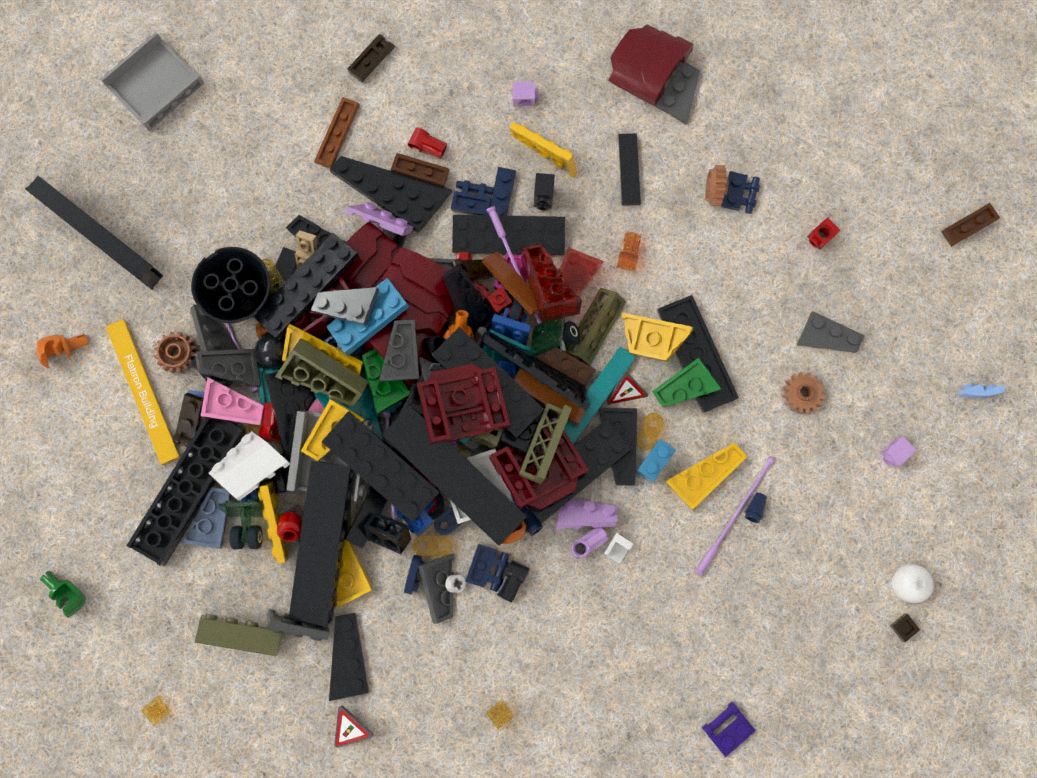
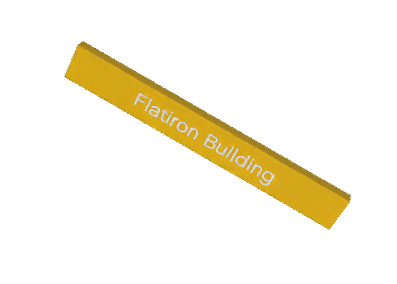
M122 319L106 326L160 464L164 465L180 458L181 456L176 444L172 441V434L126 321Z

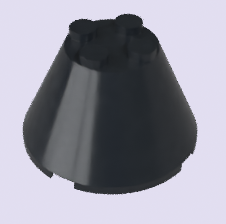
M240 247L220 248L207 258L204 257L196 267L191 282L192 296L199 309L212 320L228 324L243 322L256 315L267 302L271 288L269 271L264 262L253 252Z

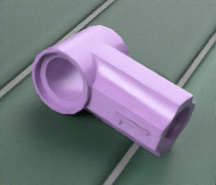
M601 527L593 529L571 544L570 552L575 558L587 556L609 540L607 534ZM577 544L584 546V553L582 555L577 554L575 551Z

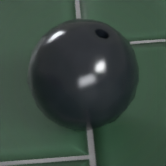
M267 332L258 339L255 345V357L261 366L269 370H280L285 362L282 361L286 335L277 340L270 332Z

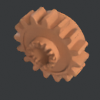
M715 165L713 169H709L705 199L709 201L710 206L721 207L724 195H727L728 189L726 188H728L729 179L726 178L725 165Z
M179 331L176 335L173 332H170L168 336L163 335V339L161 341L158 340V346L154 348L157 351L154 358L159 359L157 365L163 366V370L166 372L169 370L172 374L176 370L181 374L183 368L190 370L188 365L192 364V359L196 358L194 351L198 350L196 346H193L195 341L190 339V336L187 334L183 335ZM179 349L178 354L173 356L174 350Z
M800 372L798 377L794 374L791 376V380H786L785 383L788 386L782 388V390L786 391L782 398L787 399L785 405L790 404L791 411L797 409V414H800L804 410L805 414H809L810 410L814 412L817 410V407L823 405L820 400L826 398L822 395L826 389L820 387L823 384L822 381H816L818 376L811 378L810 372L805 376L803 372ZM801 389L806 390L807 397L801 395Z

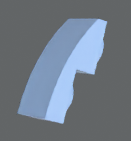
M973 383L962 386L963 390L957 392V394L965 398H986L1001 394L1005 390L1003 385L995 387L994 384L983 387L982 384L974 386Z

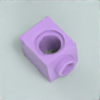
M513 82V106H535V100H538L539 97L538 88L535 89V82Z
M904 436L896 438L881 454L884 456L883 460L887 465L898 467L916 449Z

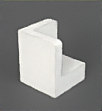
M615 533L603 554L615 562L621 563L633 543Z

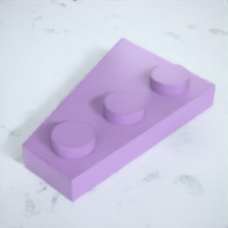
M370 202L348 206L346 214L351 216L353 214L363 216L362 220L366 222H379L381 228L401 236L411 234L413 226L407 224L406 220L395 218L391 212L380 210L375 204Z
M572 498L559 509L556 531L563 530L566 527H573V529H580L581 526H591L593 528L614 527L617 524L619 506Z

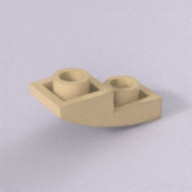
M300 230L296 234L298 250L295 253L297 268L317 250L316 235Z

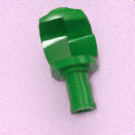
M47 571L45 573L47 577L43 574L40 581L51 590L49 598L56 600V606L59 609H62L64 603L69 601L63 608V614L67 618L73 616L85 604V595L71 581H60L51 571Z

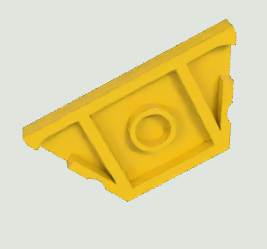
M622 313L621 315L624 320L629 353L668 361L693 331V327L627 313Z

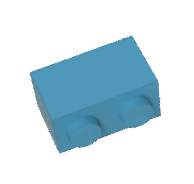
M659 439L640 464L636 473L648 482H654L676 450L662 439Z

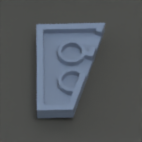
M211 487L200 507L197 517L191 523L190 529L181 543L222 549L232 495L225 489Z

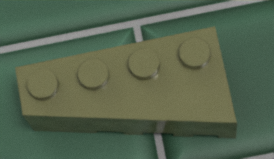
M301 338L275 376L281 380L282 378L288 379L297 386L301 384L309 387L312 392L327 394L328 398L352 407L362 395L368 383L366 379Z
M206 614L200 617L194 643L277 656L282 633L271 631L268 628V624L266 627L258 626V622L254 621L242 623L238 622L236 618L226 617V619L218 618V615Z

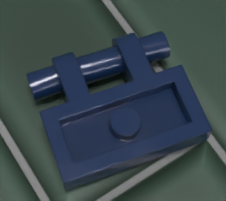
M729 171V185L726 188L728 191L727 195H724L721 207L739 211L740 206L744 205L746 206L745 213L752 214L757 202L755 200L756 194L760 189V178L753 177L752 183L746 182L748 175ZM744 189L749 190L748 198H743Z
M457 180L456 188L462 189V192L454 191L451 211L471 215H488L486 209L490 207L491 198L484 195L485 193L492 195L493 187L487 186L484 183L479 185L470 183L468 180H464V182ZM471 190L479 193L478 195L469 194L468 191Z
M478 544L465 582L484 588L486 581L492 582L490 590L497 592L499 585L503 583L502 576L505 568L508 567L509 562L507 561L510 554L502 552L500 559L494 558L496 549ZM492 563L498 565L494 576L489 575Z

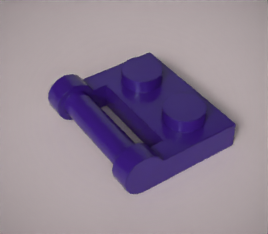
M730 702L727 705L728 708L711 723L705 724L702 727L725 757L756 731L733 702ZM734 714L737 718L716 736L713 731Z

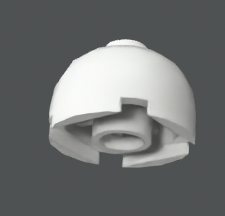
M906 564L896 570L892 578V588L896 596L902 601L911 604L921 603L928 600L932 595L934 579L926 568L916 564Z

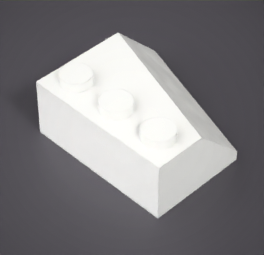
M251 431L242 438L235 448L227 453L225 458L213 466L209 474L239 501L258 488L260 481L264 478H272L276 475L274 471L281 466L286 468L290 463L270 444Z

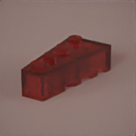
M542 244L522 247L521 263L542 322L580 314L582 299L574 293L573 287L570 283L566 282L561 270L557 269L553 264L552 258Z
M568 247L546 299V306L540 313V320L557 327L602 268L604 261Z

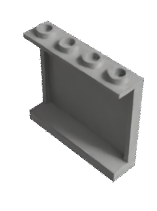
M157 32L147 37L145 42L139 47L134 48L132 53L125 59L120 60L112 70L107 71L100 79L149 131L204 84L201 77L183 62L161 39Z
M304 410L297 411L287 482L288 491H307L311 461L316 460L301 452V449L322 413ZM365 420L363 423L374 432V426H371L372 421ZM332 451L320 460L321 462L348 466ZM355 471L351 498L354 499L353 501H358L364 496L366 486L363 485L364 479Z

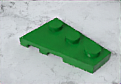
M374 349L362 355L361 359L377 415L409 397L410 391L403 381L379 382L384 359Z
M697 358L653 390L652 393L662 407H667L722 390V388L702 360Z

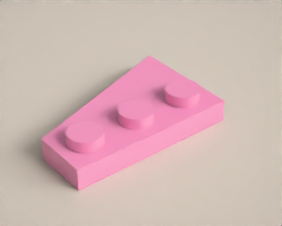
M207 377L201 416L261 425L264 411L263 405Z

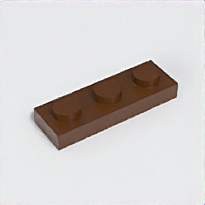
M396 153L391 167L393 172L445 187L450 172L449 168Z
M988 203L941 232L952 247L1000 219V216L991 203Z
M545 341L536 356L537 359L585 386L596 371L595 368L548 341Z

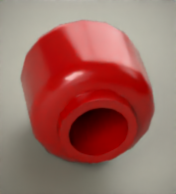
M294 512L281 515L277 525L278 537L286 542L300 539L303 518Z

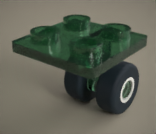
M563 313L538 323L533 328L529 355L533 358L553 348H560L562 341H564L565 347L567 344L577 343L580 340V331L577 325L572 321L564 323L565 315Z
M227 500L225 503H218V508L229 518H241L242 526H233L230 530L229 541L233 550L243 549L245 543H248L250 549H259L263 541L262 528L259 525H251V517H263L264 508L256 500H245V502L241 503Z

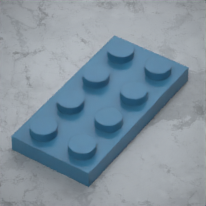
M388 278L376 286L379 289V293L366 326L335 319L326 326L347 356L409 308V305Z

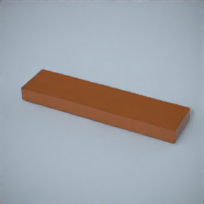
M342 97L314 163L329 169L334 165L360 106L358 102Z
M498 252L483 258L482 263L530 315L545 308L546 304Z
M520 368L514 380L537 403L544 407L547 403L561 409L564 405L571 407L572 410L567 421L575 426L579 425L586 412L585 410L554 391L548 385L541 384L533 375Z

